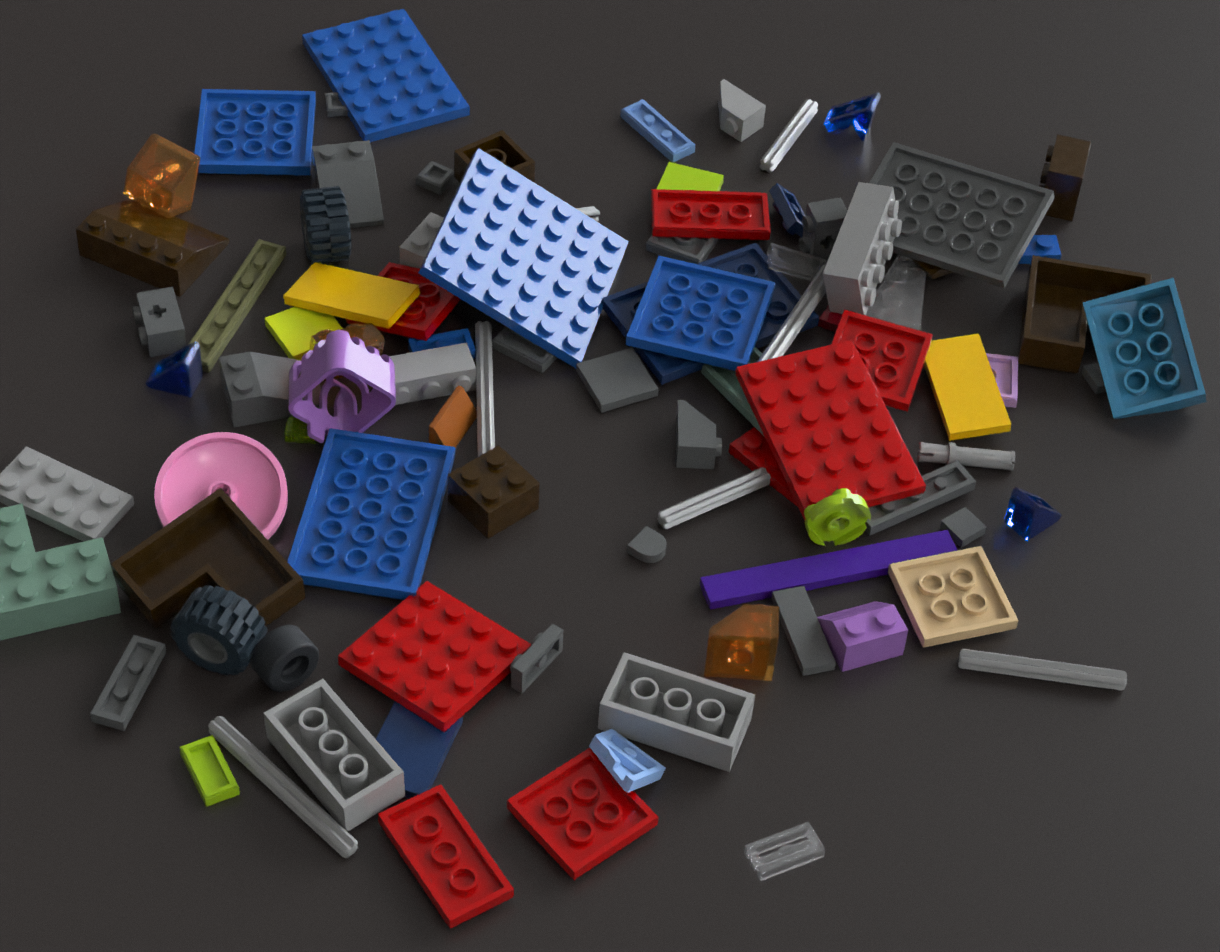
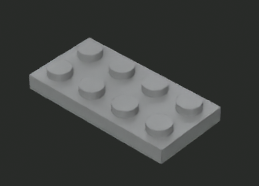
M27 446L0 473L1 503L7 506L23 503L26 515L81 541L101 537L104 539L134 505L132 495Z

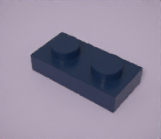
M776 183L769 190L774 200L772 206L784 219L782 225L785 230L791 235L797 234L802 238V217L805 214L795 195Z

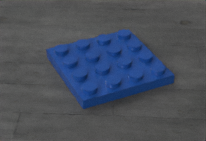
M202 89L193 160L194 173L311 175L316 91Z
M658 256L626 336V345L736 371L738 366L747 365L750 362L774 293L775 282Z

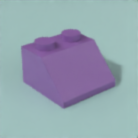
M874 601L817 617L841 672L903 655L908 628L893 604Z

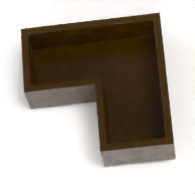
M1032 255L1026 281L1018 364L1078 373L1085 349L1086 332L1091 333L1083 302L1151 284L1152 274Z
M222 488L111 563L116 584L155 629L178 614L196 588H203L207 585L214 588L216 586L223 587L225 590H231L238 596L245 598L249 601V604L259 611L258 614L263 617L265 626L306 598L303 579Z

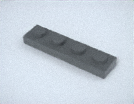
M958 460L922 476L926 484L923 494L868 507L871 513V520L868 519L865 522L867 526L865 531L869 536L973 491L976 480Z

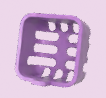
M338 329L330 332L326 340L318 342L314 346V351L309 350L305 353L301 361H296L289 371L290 414L307 424L308 436L319 443L324 442L325 434L328 435L330 428L363 433L388 413L396 403L395 366L392 359L386 354L380 355L379 350L373 346L365 347L364 341L358 337L350 338L349 332ZM342 375L353 381L360 388L362 408L358 414L357 400L354 393L347 386L335 380V376ZM326 379L320 391L318 409L312 401V389ZM366 384H368L369 386L373 387V389H372V391H371L370 393H369V389H368V387H367ZM332 386H339L341 389L334 401V417H332L327 410V395Z

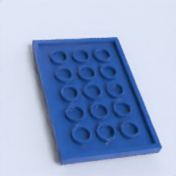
M405 9L394 10L385 14L302 34L303 45L331 90L338 93L341 104L346 106L348 117L363 141L370 140V142L470 115V106Z
M330 428L287 561L303 579V583L305 585L405 600L409 595L416 596L447 488L448 474L451 473L455 447Z

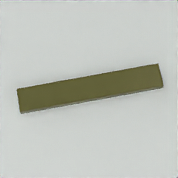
M258 239L180 356L181 365L207 373L211 371L287 255L285 246Z

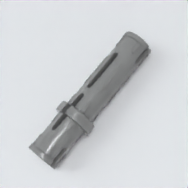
M948 442L947 445L919 443L918 462L943 463L946 466L958 460L963 466L1009 471L1014 469L1012 462H1015V451L956 446L953 442Z

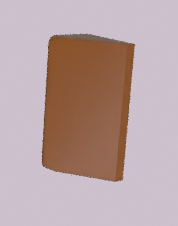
M458 385L430 423L429 443L456 448L477 418L476 408L462 386Z

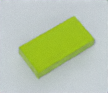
M213 735L179 747L180 755L206 807L240 795L239 786Z

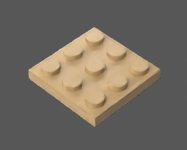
M982 546L889 564L888 574L923 648L1017 628L1018 618Z

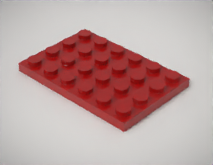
M852 340L736 368L735 375L804 520L806 519L804 510L808 506L831 496L836 490L841 488H847L851 494L861 496L866 501L868 507L925 492L926 484Z

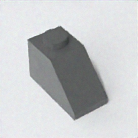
M678 400L676 413V468L714 469L715 457H721L722 438L716 437V424L685 400Z

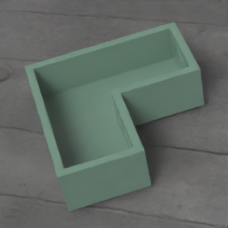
M23 503L0 508V640L121 613L117 585L103 537L35 552Z

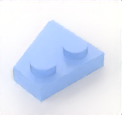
M613 729L596 734L589 745L627 793L660 780L666 769Z

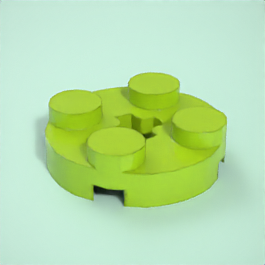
M847 488L836 490L831 496L808 506L804 510L806 518L805 527L808 535L814 543L825 546L824 541H834L835 546L853 541L867 529L865 522L868 519L871 520V513L866 501L857 494H851Z

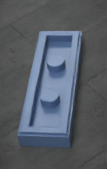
M642 99L621 109L620 117L672 163L695 152V144L645 100Z

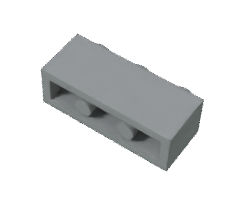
M467 342L389 356L395 366V405L451 395L458 385L462 386L465 392L476 390V366Z

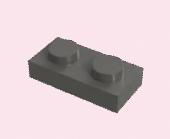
M552 623L544 633L540 632L535 636L530 648L523 655L518 654L514 658L510 666L511 688L522 694L562 652L563 629Z

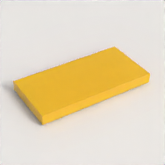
M316 262L283 295L285 304L390 329L420 295L419 285Z
M972 334L932 340L924 367L949 441L1010 432L1011 422L980 335Z

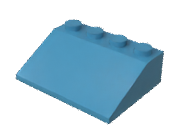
M1174 278L1083 302L1114 419L1178 410L1207 402Z

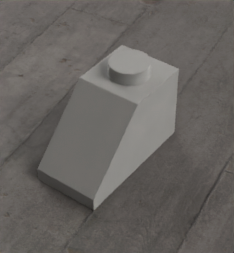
M723 79L720 81L718 99L720 129L742 142L763 128L766 105Z

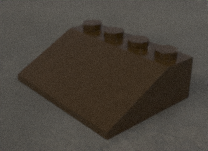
M130 198L92 211L76 228L80 256L160 289L173 287L175 295L179 297L185 293L230 243V239Z

